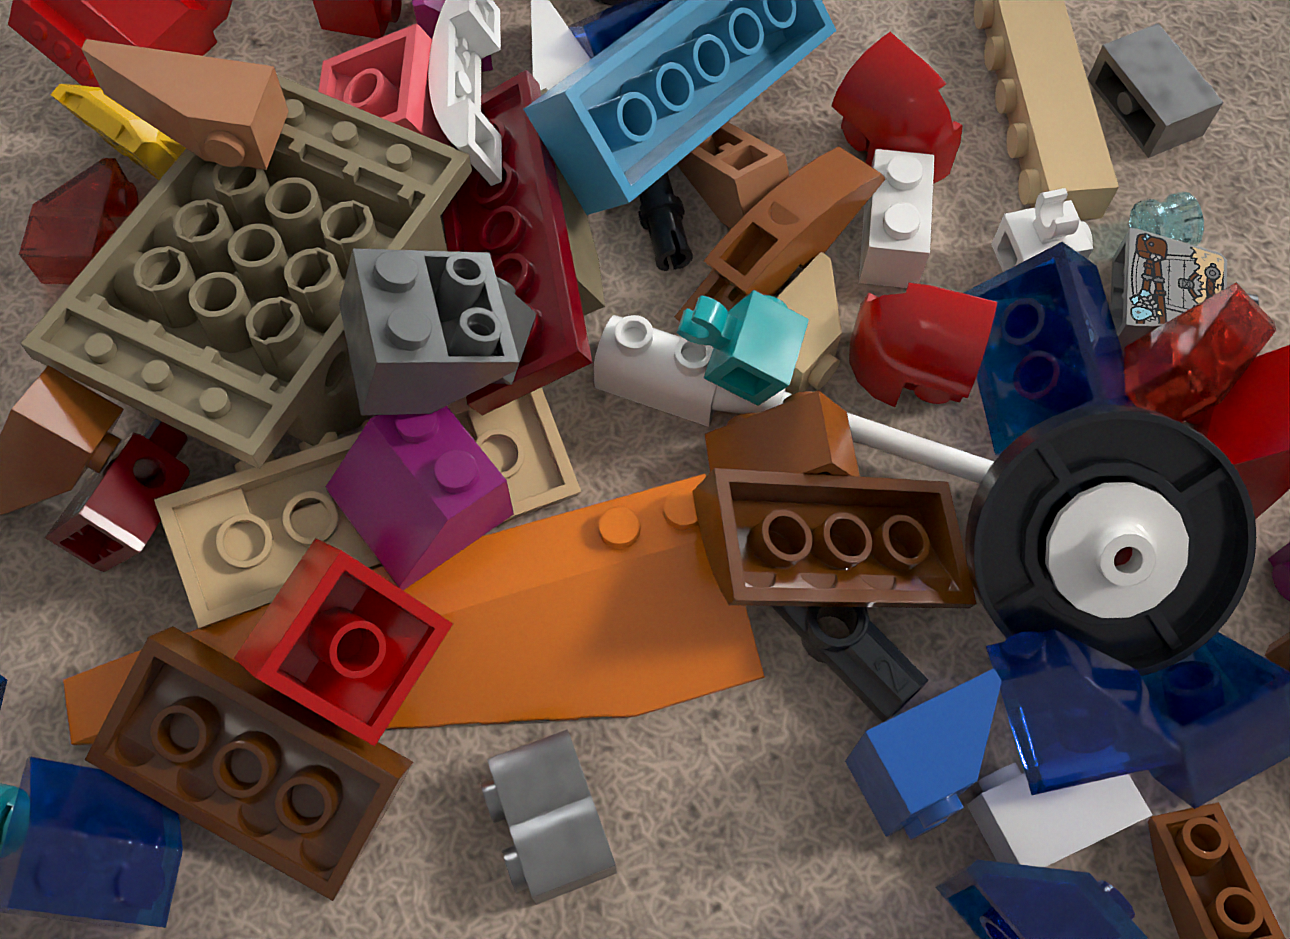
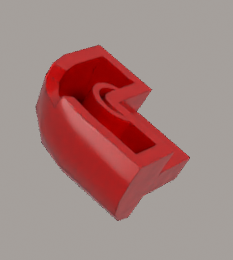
M889 32L868 48L849 69L836 91L831 107L843 116L841 129H843L847 142L857 151L866 150L868 152L865 162L867 165H872L875 149L934 155L933 184L950 174L961 143L963 125L955 121L952 122L950 111L939 92L947 83L927 62L893 33Z
M908 282L906 293L882 295L880 297L868 293L860 304L850 339L849 363L857 382L873 398L893 407H896L903 388L913 390L919 399L928 403L943 404L950 400L960 403L963 397H969L990 336L998 302L932 285Z

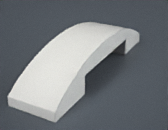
M446 0L436 24L429 55L428 79L430 99L435 117L444 134L458 150L470 155L471 165L492 186L502 182V137L481 112V58L501 50L500 9L493 0Z

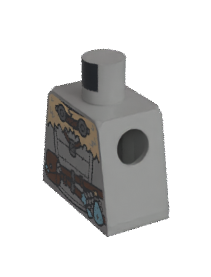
M1130 228L1112 258L1108 352L1206 354L1223 333L1225 327L1243 330L1252 328L1259 310V298L1256 294L1227 290V259L1221 253L1140 229Z

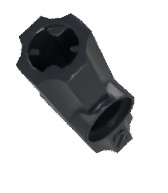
M771 606L801 637L802 645L808 655L818 662L826 663L882 722L893 717L929 681L869 620L867 607ZM829 616L838 618L845 623L850 635L840 639L829 637L822 632L817 620Z

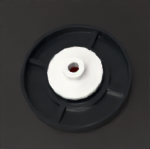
M1095 405L1063 412L1042 421L1015 439L998 456L980 482L971 504L965 536L966 561L971 583L979 601L1005 638L1020 652L1042 666L1064 675L1098 681L1123 680L1155 673L1187 658L1207 643L1228 621L1238 606L1252 573L1256 552V521L1251 499L1238 471L1228 457L1201 433L1152 410L1126 405Z

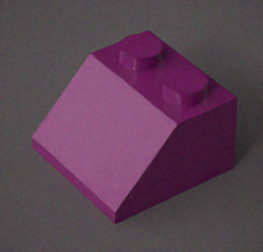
M447 406L432 414L375 415L369 419L325 486L329 495L398 588L402 590L411 586L514 515L507 480Z

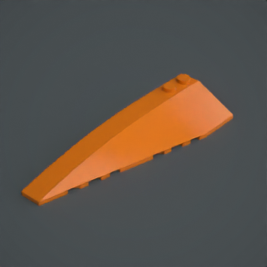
M701 474L482 536L403 590L452 622L453 625L386 729L444 727L445 725L482 723V725L503 724L513 721L579 720L578 718L610 716L612 718L637 717L763 679L765 676L746 605H728L713 575L704 548L692 491L705 479L706 475ZM383 566L373 569L374 572L397 586ZM270 604L250 610L202 630L196 629L186 634L236 661L234 659L235 655ZM141 650L63 680L72 745H91L94 743Z

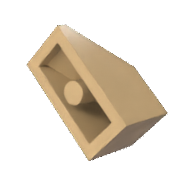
M822 252L777 296L789 309L809 319L790 385L785 388V391L791 394L804 392L810 385L820 390L831 379L840 364V360L835 355L842 330L831 258Z

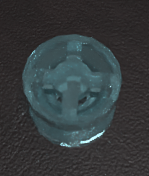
M1182 191L1167 196L1164 202L1147 199L1134 204L1130 213L1129 229H1140L1198 246L1204 233V218L1196 198L1189 192Z

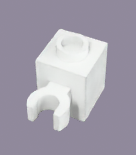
M1066 188L1040 193L1036 199L1035 208L1004 214L991 245L1011 292L1077 278L1091 254L1093 239L1090 228L1084 221L1080 220L1072 201H1065L1068 195Z

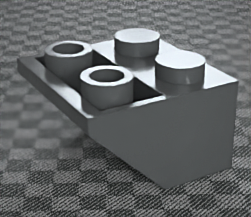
M353 248L339 306L361 415L432 414L516 371L520 361L490 253Z

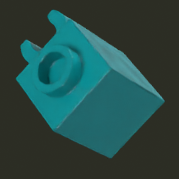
M755 290L729 311L720 302L701 295L697 300L694 311L688 308L684 310L676 333L692 343L713 347L704 379L759 406L790 385L809 319L789 309L780 299L763 295Z

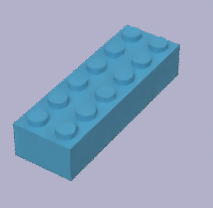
M671 0L523 110L586 215L628 204L837 30L822 0Z

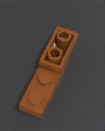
M839 146L797 170L750 209L703 261L712 271L674 317L680 322L684 310L688 308L694 311L697 300L701 295L720 302L727 311L732 309L753 290L763 295L774 296L798 266L804 270L820 252L825 253L885 181L883 174Z
M1219 802L1150 817L1148 827L1161 887L1179 939H1286Z

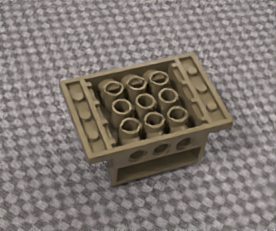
M279 75L277 77L289 112L267 170L244 166H223L216 162L204 161L188 149H185L21 343V346L31 359L46 366L49 365L91 388L259 469L285 433L315 446L320 443L321 439L328 432H336L338 436L361 426L368 415H361L339 306L352 250L355 248L447 251L440 215L472 172L469 154Z

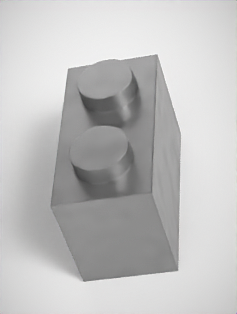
M1159 23L1102 45L1087 78L1148 158L1203 136L1224 103L1215 93L1213 87L1206 82L1183 54L1181 48L1173 42Z

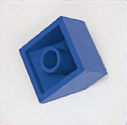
M994 668L865 731L845 760L886 837L904 828L909 839L913 840L948 821V817L964 809L959 796L978 781L1002 683Z

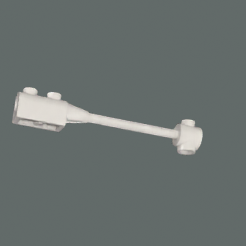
M613 315L609 319L599 341L594 361V384L596 389L708 427L715 410L739 414H757L781 405L786 397L792 395L783 389L757 406L704 379L713 351L710 345L695 344L682 337L652 328L651 323L647 319L637 315L624 318ZM847 413L852 440L886 453L980 484L988 469L994 463V461Z

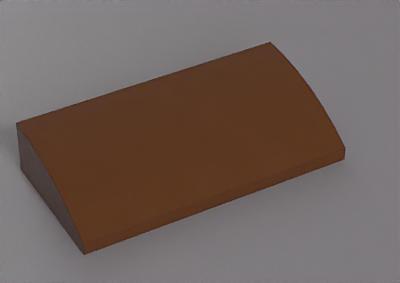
M714 468L692 491L706 555L720 591L728 605L969 609L977 604L949 482Z
M174 626L147 638L85 758V761L331 901H334L414 763L379 742L374 747L256 679L238 662Z

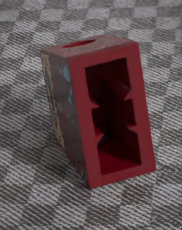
M158 419L152 421L143 435L133 432L120 442L100 474L93 471L47 533L45 539L92 568L102 572H106L139 554L161 521L154 499L178 492L190 474L188 466L176 458L188 441L187 435Z

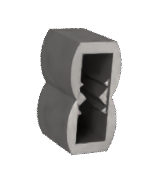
M568 729L487 759L493 778L480 782L493 823L506 819L509 825L514 846L502 850L516 893L529 888L532 899L538 905L617 874L616 864Z

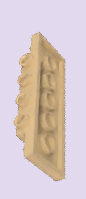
M542 387L483 416L467 405L466 397L447 405L507 480L514 515L504 522L573 498L581 493ZM369 419L361 424L362 429H364ZM328 432L321 439L320 443L315 446L302 441L299 444L300 452L276 460L273 453H271L260 469L247 462L240 461L234 465L236 473L154 499L199 629L202 630L272 603L315 538L344 551L370 569L382 566L325 488L361 432L338 439L336 432Z

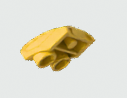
M59 84L50 94L82 123L100 134L99 136L122 155L129 157L133 163L138 166L140 165L157 180L163 177L186 149L104 95L99 87Z

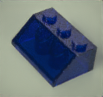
M1063 241L964 292V294L998 302L990 336L976 377L995 455H1000L1015 439L1030 428L1060 413L1095 405L1139 407L1098 267Z

